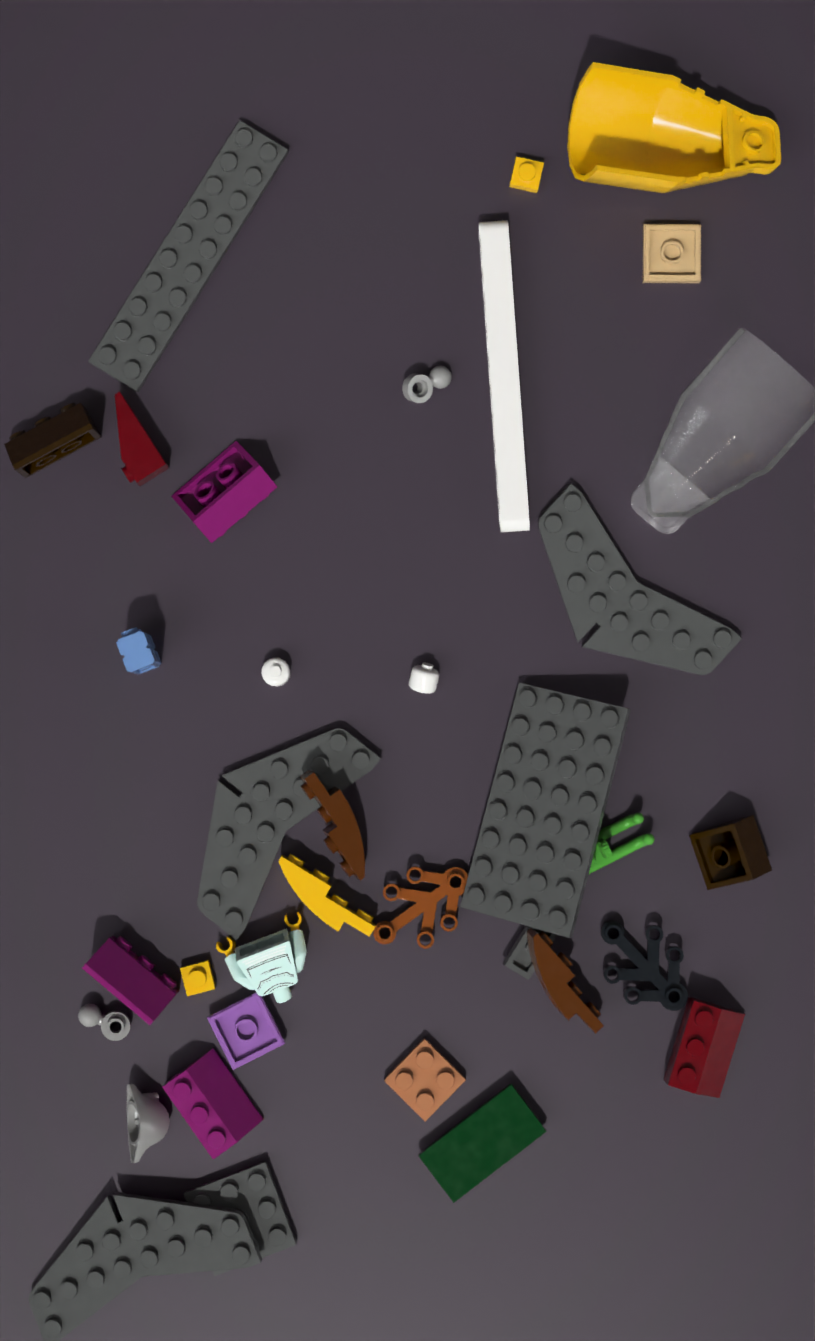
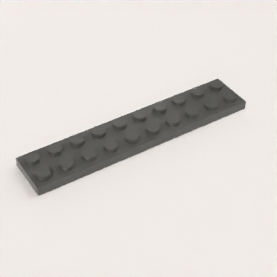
M239 120L88 360L90 364L139 393L287 157L288 149Z

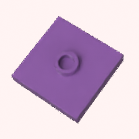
M257 992L207 1017L232 1070L286 1043L263 996H259Z

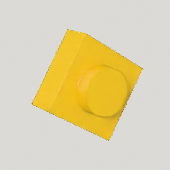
M516 156L509 187L537 193L544 163Z
M209 960L180 968L187 996L216 989Z

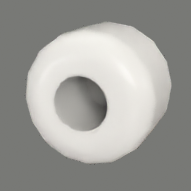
M271 658L264 663L261 674L267 684L278 687L288 682L291 670L285 660Z
M423 662L422 665H416L412 668L408 685L411 689L420 693H434L440 674L433 668L432 664Z

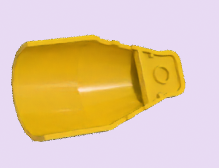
M593 62L579 83L569 120L567 150L572 173L576 179L583 182L667 193L741 177L749 173L770 174L781 163L780 131L773 119L766 116L753 115L723 99L718 102L706 96L704 90L698 87L694 90L682 84L681 79L674 75Z

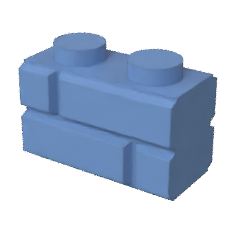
M137 627L121 633L122 638L118 639L116 644L120 654L124 656L122 660L127 672L139 675L160 667L162 663L158 652L154 650L156 647L151 635L142 632L141 629L138 630Z

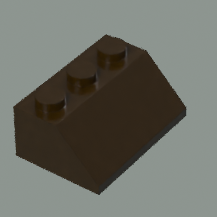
M76 403L68 404L60 410L61 414L50 418V416L44 417L35 423V428L27 432L21 430L9 437L10 441L4 445L14 470L23 477L28 478L102 438L82 403L77 405Z

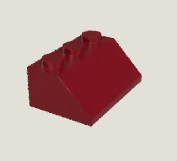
M689 996L663 1079L666 1084L694 1094L720 1098L745 1014Z

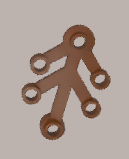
M418 866L410 867L406 873L407 880L412 884L424 881L440 885L432 892L401 888L394 883L387 884L383 888V896L386 900L395 901L401 899L416 903L393 920L378 922L373 930L375 940L380 944L393 942L399 929L424 912L421 932L417 935V944L424 949L430 948L434 943L432 931L437 902L446 895V912L441 917L440 925L445 931L451 932L455 930L458 925L456 918L458 899L460 895L464 894L468 879L467 872L462 868L452 867L442 874L424 871ZM418 870L421 873L420 879L412 880L409 876L410 872ZM454 876L461 879V884L458 887H453L450 884V879ZM388 887L396 888L397 895L395 897L387 896L386 889ZM447 917H451L455 921L451 928H447L443 924L444 919ZM386 927L390 930L391 934L388 938H382L379 935L381 928ZM423 934H428L431 937V941L427 945L420 942V937Z

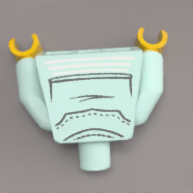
M297 912L299 920L296 924L288 922L287 914L284 917L286 925L291 929L289 933L286 928L239 947H236V942L232 937L226 936L230 943V947L227 950H224L221 942L217 941L216 949L218 952L226 955L224 960L236 982L249 990H255L259 996L273 993L277 1003H283L291 999L292 993L289 986L298 982L297 973L303 970L307 954L303 930L299 929L302 922L299 912Z

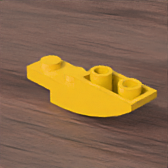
M290 854L288 857L281 856L278 862L290 886L301 901L316 916L336 931H339L343 923L346 922L370 937L376 927V924L371 922L374 918L373 916L361 909H358L357 912L346 907L349 902L336 894H333L332 897L328 896L327 893L332 884L328 882L330 877L323 872L314 869L312 873L303 867L305 862L293 854Z

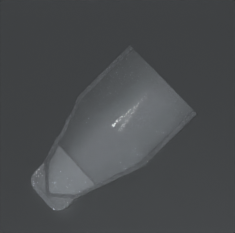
M739 326L680 394L647 473L631 495L633 510L657 531L663 534H671L676 532L688 518L716 503L730 492L745 486L744 484L756 477L768 473L815 422V387L763 341L743 326Z

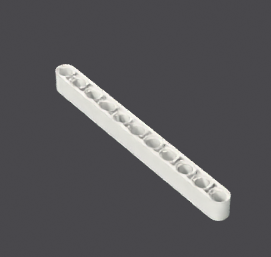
M508 220L479 222L500 532L529 531L530 521Z

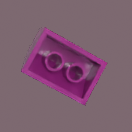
M235 441L171 497L206 538L213 543L217 538L223 536L238 520L245 517L259 502L266 499L277 486L255 459Z
M113 935L85 963L82 969L148 1025H151L178 994L179 990L175 988L177 983L164 973L161 976L153 969L155 964L146 956L141 955L138 957L131 951L133 946L122 936L116 938Z
M214 1048L167 1080L162 1086L212 1159H215L236 1144L263 1121L259 1111Z

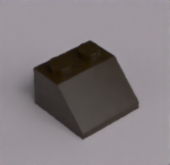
M754 815L732 820L689 835L707 890L754 880L772 871Z

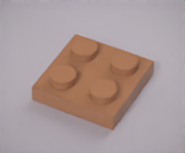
M425 1037L384 1078V1082L425 1122L466 1081V1078Z

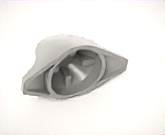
M127 1084V1130L131 1163H137L150 1146L164 1138L169 1128L170 1119L166 1108L159 1102L157 1092L141 1094L134 1084Z

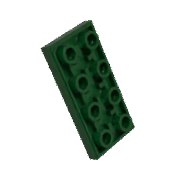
M510 1083L421 1151L418 1156L454 1203L547 1131Z

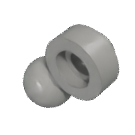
M436 366L430 371L429 376L418 373L410 374L406 377L402 386L405 398L415 403L426 402L432 395L433 387L442 389L450 384L452 379L451 372L445 366ZM417 383V390L413 392V385Z
M91 1003L85 1004L79 1010L78 1018L80 1023L86 1027L100 1025L103 1035L109 1040H122L130 1031V1019L123 1011L112 1010L104 1015L97 1005ZM112 1022H119L121 1024L120 1030H111L110 1024Z

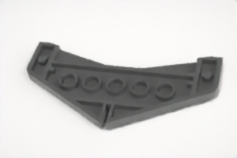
M572 483L539 519L538 529L577 643L595 624L599 626L597 631L582 646L583 648L696 675H707L719 665L742 639L731 628L638 583L584 495Z
M336 728L222 775V777L239 789L242 794L239 797L218 780L197 898V906L200 912L237 940L248 925L286 831L320 807L315 798L310 800L302 790L301 785L304 782L300 775L311 770L316 774L327 791L335 786L342 792L370 772L381 758L349 732Z
M115 1192L113 1197L122 1219L120 1220L109 1194L29 1294V1304L43 1340L59 1341L141 1277L248 1268L261 1263L263 1259L248 1221L240 1210Z

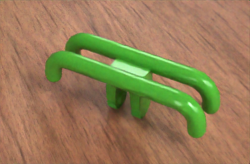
M633 813L600 829L589 874L644 846L654 843L655 838L650 833L638 836L612 850L606 842V839L632 826L641 824L644 821L643 814Z

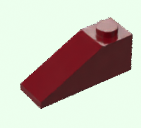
M119 391L115 394L121 459L126 465L121 469L130 483L136 481L141 487L169 469V467Z

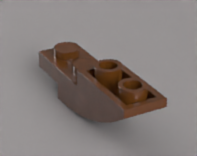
M306 771L300 775L304 782L301 788L310 800L315 798L320 807L317 809V812L327 824L331 821V824L323 829L327 836L323 841L333 854L339 853L343 859L339 864L348 877L354 875L358 880H362L365 878L364 847L357 821L349 803L339 788L334 786L327 791L313 771Z
M530 928L527 931L530 957L536 975L547 996L568 1021L577 1014L596 1034L604 1026L598 1019L601 1013L590 1001L585 1005L579 998L583 993L570 981L575 976L569 969L573 964L562 952L556 955L550 948L554 943L543 931L538 934Z

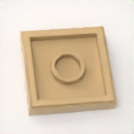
M644 224L643 283H700L701 224Z

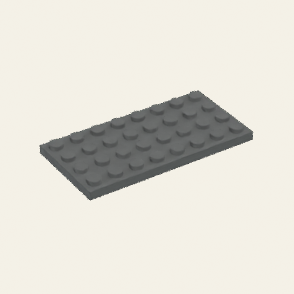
M518 684L460 907L572 938L626 732L630 709L532 685Z

